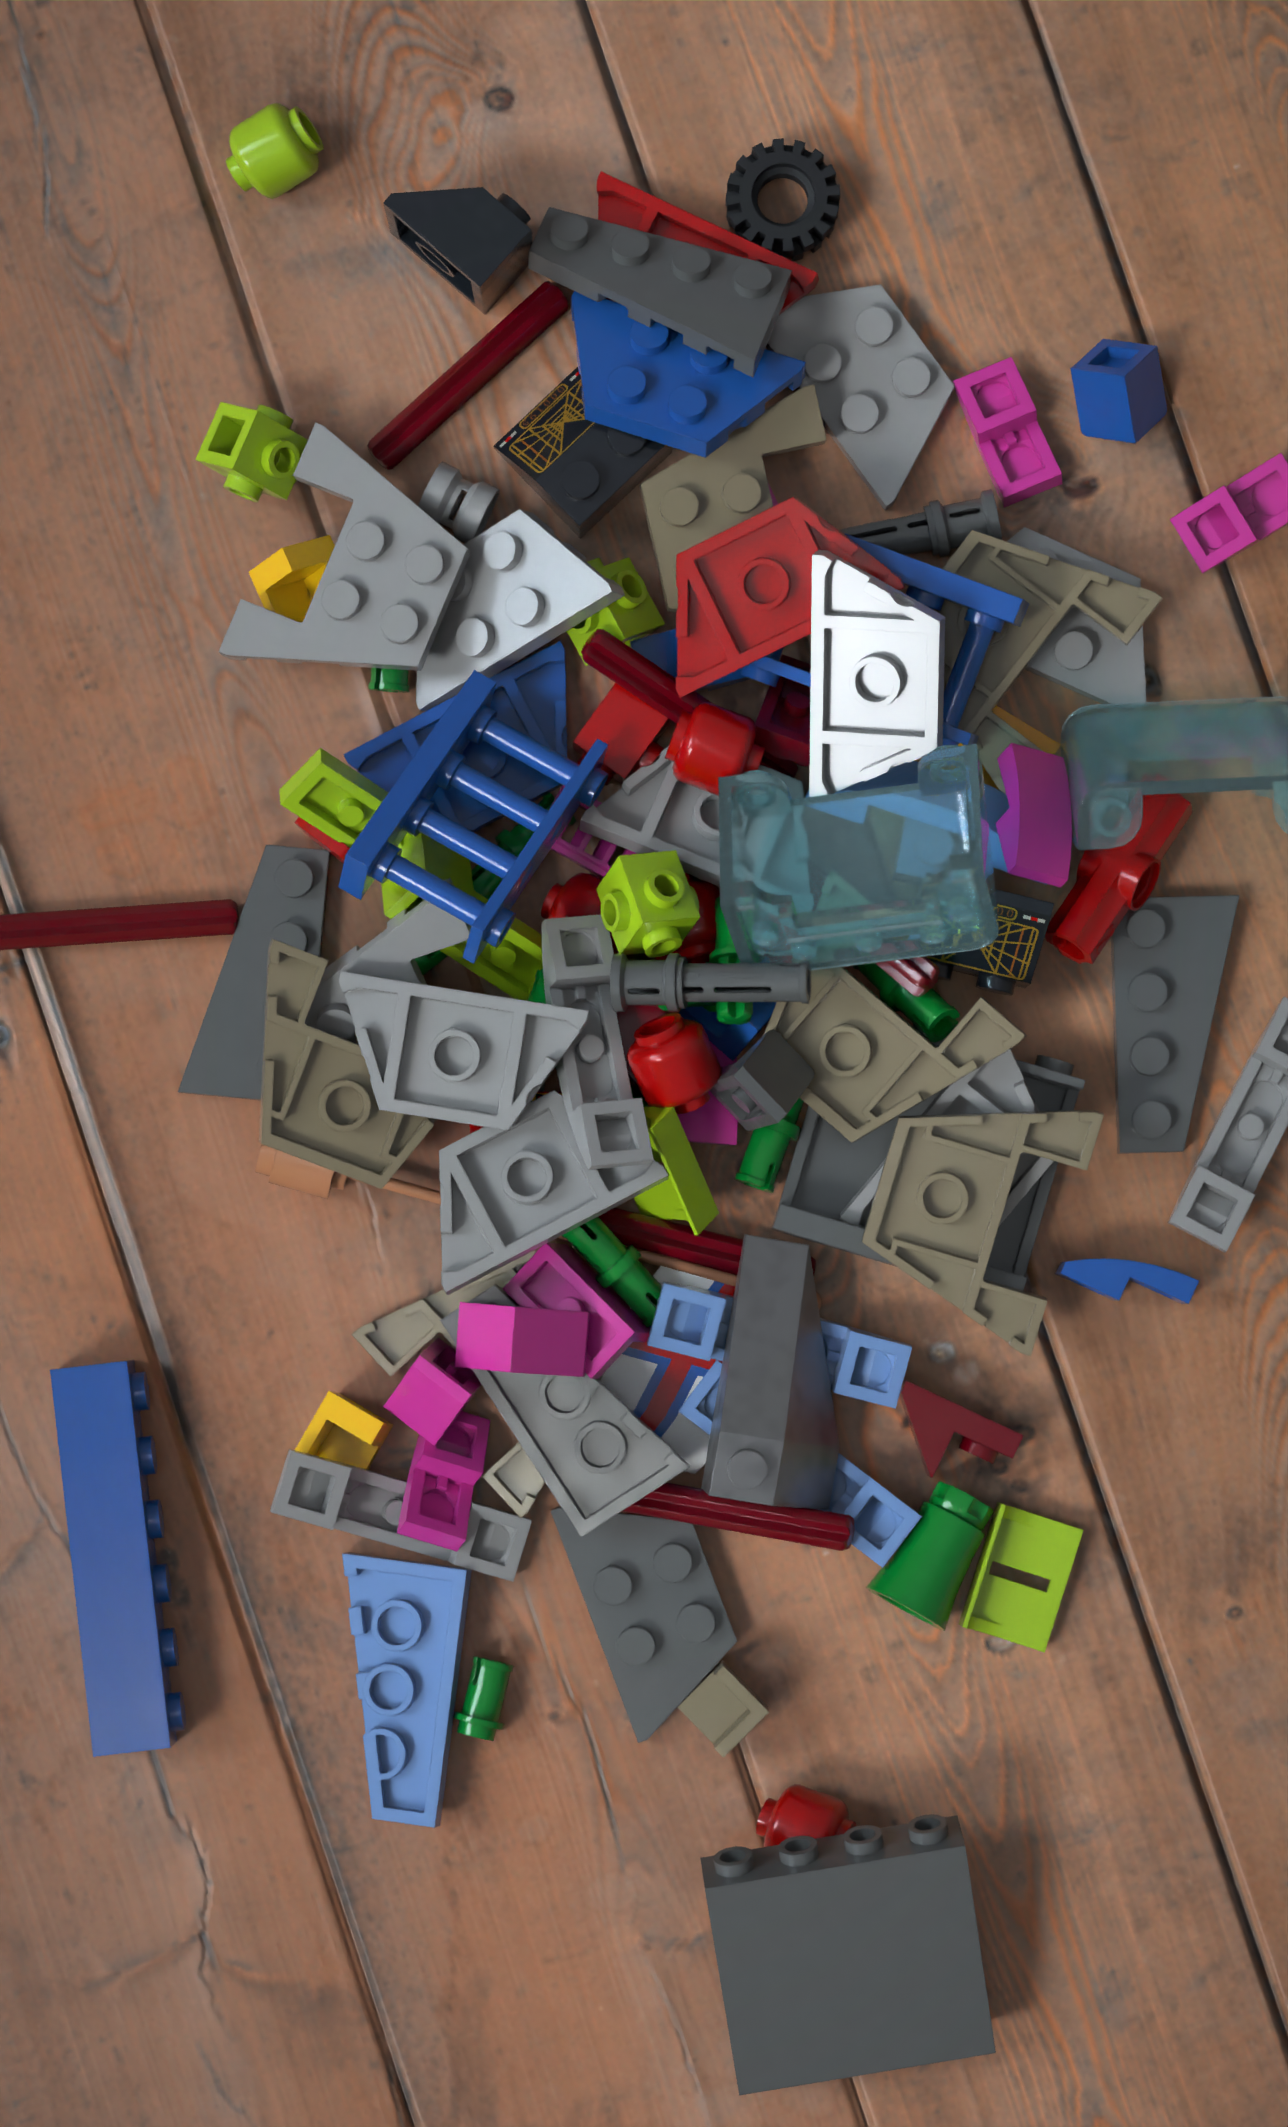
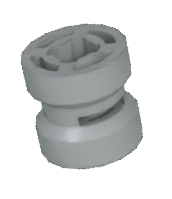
M442 461L433 473L418 506L438 524L451 529L457 540L466 543L484 530L500 490L484 481L473 484L462 478L459 469Z

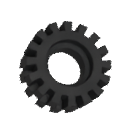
M784 138L773 139L772 146L764 148L762 143L752 147L751 155L747 158L742 155L736 162V169L734 173H730L727 183L726 218L729 228L733 227L736 235L783 257L791 256L792 261L803 259L805 252L811 250L814 253L821 248L822 241L825 237L829 238L834 230L839 211L840 184H836V172L832 164L826 166L823 162L824 155L815 148L811 153L805 150L806 143L795 140L794 146L784 145ZM779 178L790 179L798 183L805 191L808 202L802 216L793 222L785 224L776 223L766 218L758 205V195L761 189L768 182Z

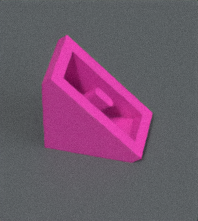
M460 1302L455 1367L510 1373L585 1377L590 1312Z
M437 1338L419 1355L383 1406L434 1446L482 1386L472 1369L455 1367L456 1351L440 1338Z

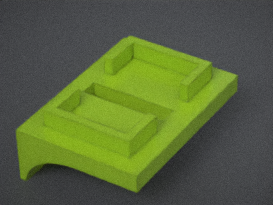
M644 1107L653 1159L656 1162H663L664 1165L662 1166L668 1174V1180L634 1197L636 1205L642 1215L659 1219L686 1220L689 1222L694 1235H699L719 1214V1211L674 1107Z
M997 1502L958 1624L964 1628L989 1634L1045 1653L1084 1530ZM994 1561L1049 1579L1047 1590L1042 1591L990 1574L992 1562Z

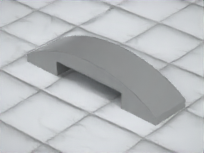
M601 914L545 919L542 922V964L546 1004L590 1011L587 1024L556 1066L569 1122L588 1170L650 1164L654 1160L642 1098L632 1097L617 1014L611 1004L610 969L614 952L610 932L605 928Z
M1285 996L1281 999L1222 1107L1168 1221L1169 1224L1224 1253L1227 1252L1255 1197L1253 1193L1288 1126V998Z
M291 1449L288 1450L270 1512L330 1530L337 1529L442 1559L456 1566L514 1582L532 1523L531 1519L526 1517L520 1518L516 1514L472 1501L466 1540L456 1552L397 1534L407 1481Z

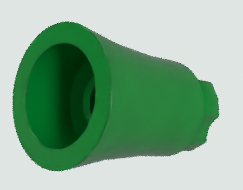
M939 1481L931 1494L929 1503L923 1501L917 1511L922 1518L884 1568H881L866 1586V1589L915 1618L945 1631L957 1593L970 1563L985 1537V1534L981 1531L989 1521L993 1509L966 1492Z

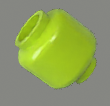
M273 103L253 114L230 131L229 144L233 155L226 159V165L234 180L244 191L247 192L254 187L265 197L274 199L282 196L318 171V153L324 147L314 125L299 107L296 106L289 110L280 103Z

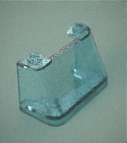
M1288 697L1094 704L1079 707L1067 717L1062 725L1060 737L1061 757H1064L1071 796L1072 843L1078 850L1111 849L1124 846L1131 841L1141 828L1143 795L1252 790V793L1257 796L1272 799L1274 819L1280 828L1288 834Z
M977 744L963 746L943 745L935 748L923 756L917 764L918 783L792 799L789 788L783 780L766 771L752 770L741 775L718 777L720 907L740 962L801 963L802 961H809L812 971L967 952L984 948L993 943L998 937L999 931L998 907L982 761Z

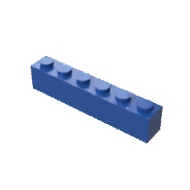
M134 1360L50 1370L93 1757L171 1748L177 1742L176 1731L186 1730V1714L182 1692L172 1693L169 1667L178 1666L179 1653L175 1628L164 1629L162 1603L171 1602L172 1594L167 1563L157 1564L154 1539L164 1538V1519L160 1499L150 1500L147 1475L157 1474V1456L153 1436H143L140 1411L150 1409L146 1372L136 1373Z

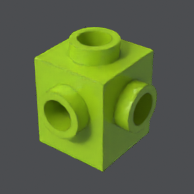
M220 402L195 460L225 476L226 480L223 487L244 499L258 502L261 494L287 500L293 485L297 482L293 474L308 439L290 430L293 419L275 409L258 405L257 409L253 410Z
M629 557L605 566L600 558L587 562L605 578L614 580L619 584L625 596L566 631L581 658V651L585 642L597 629H604L630 647V641L647 637L665 624L647 591L643 579L638 575Z
M676 850L620 855L596 888L601 902L603 924L612 933L618 953H625L626 955L645 953L648 957L665 956L674 952L682 945V941L700 918L699 901L696 891L688 884Z

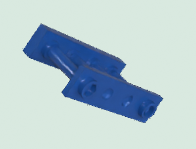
M844 533L900 576L904 584L908 586L906 595L932 610L941 611L944 600L968 608L964 620L970 622L944 690L943 745L939 749L955 755L959 743L975 748L979 736L959 729L960 720L994 631L1001 633L1004 622L1021 627L1029 603L1022 598ZM784 647L742 667L740 672L743 676L773 687L777 686L780 676L811 687L810 672L779 661Z
M476 670L472 672L346 853L338 885L340 889L361 900L374 880L383 884L389 879L471 926L462 958L473 964L487 943L496 948L501 944L516 916V913L510 909L580 804L583 803L591 807L600 795L609 776L607 772L601 770L608 744L598 738L579 765L496 718L497 711L490 708L497 682ZM470 741L477 745L485 741L565 787L551 808L547 810L465 764L466 757L462 753ZM453 786L534 833L517 857L433 810L434 802L430 801L438 787L448 791ZM421 832L501 877L502 881L485 904L401 857L402 849L398 845L404 836L409 833L416 837Z

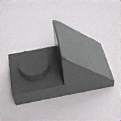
M772 1029L765 1033L736 1063L722 1067V1074L717 1080L718 1083L710 1092L747 1131L779 1123L813 1080L815 1073L792 1046L776 1030Z

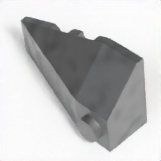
M744 1234L701 1488L709 1496L770 1506L829 1510L840 1446L809 1245Z

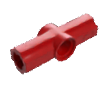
M1144 780L1109 834L1105 832L1099 833L1086 848L1078 865L1076 873L1077 882L1050 921L1045 935L1046 941L1057 948L1063 956L1079 964L1082 962L1093 964L1129 909L1137 911L1150 897L1161 871L1160 861L1193 813L1191 802L1181 796L1176 788L1160 780Z

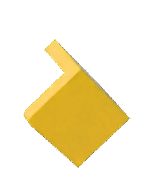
M330 535L282 547L248 572L265 609L297 622H303L335 547Z
M328 1391L295 1451L368 1470L394 1424L341 1393Z

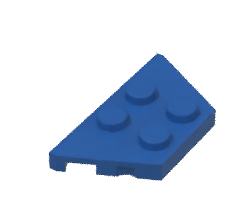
M576 291L571 296V315L576 335V354L578 370L581 375L585 420L706 458L726 443L729 435L734 430L748 426L765 413V403L787 386L792 391L802 384L805 377V361L767 349L764 350L754 377L748 376L733 368L734 359L712 348L705 355L683 344V334L656 321L651 327H648L629 318L628 309L617 302L608 299L596 302Z
M561 641L490 677V679L497 682L490 708L497 711L496 718L567 758L565 649ZM456 696L343 754L348 765L389 792ZM470 741L462 753L466 757L465 764L531 801H535L547 792L550 793L562 786L557 781L485 741H482L480 745ZM453 786L448 791L438 787L430 801L434 802L433 810L472 832H476L504 817L503 814Z

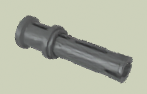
M992 489L982 491L980 498L947 505H942L939 500L930 501L929 505L923 506L924 512L840 529L843 533L903 555L931 550L933 556L939 555L940 558L949 556L951 549L958 548L972 530L1002 540L999 516Z
M615 953L610 969L611 1004L615 1012H625L629 1005H666L669 1012H680L681 1009L687 1008L688 1002H801L802 1004H809L811 998V966L809 961H802L801 963H688L687 957L681 956L679 953H669L666 960H628L625 953Z

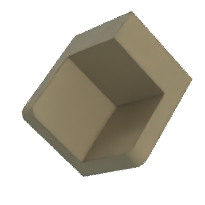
M723 1660L702 1679L677 1707L713 1743L714 1749L722 1757H725L769 1713L767 1704Z

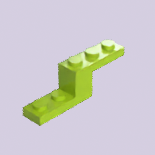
M319 748L279 789L280 805L337 842L344 843L349 848L389 793L322 748ZM421 832L416 837L409 833L404 836L398 845L402 849L401 857L442 880L451 878L456 888L485 904L488 902L487 898L474 891L469 859ZM389 879L385 883H381L384 915L390 919L404 909L408 912L424 901L421 897ZM516 917L501 944L496 948L487 943L474 964L462 958L467 940L440 950L518 1000L527 1001L535 981L536 971L543 969L542 934Z

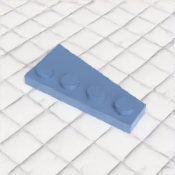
M342 1553L344 1575L348 1576L351 1608H348L351 1635L355 1637L359 1672L356 1673L359 1700L362 1699L365 1725L363 1742L372 1819L436 1828L441 1823L472 1570L363 1554Z

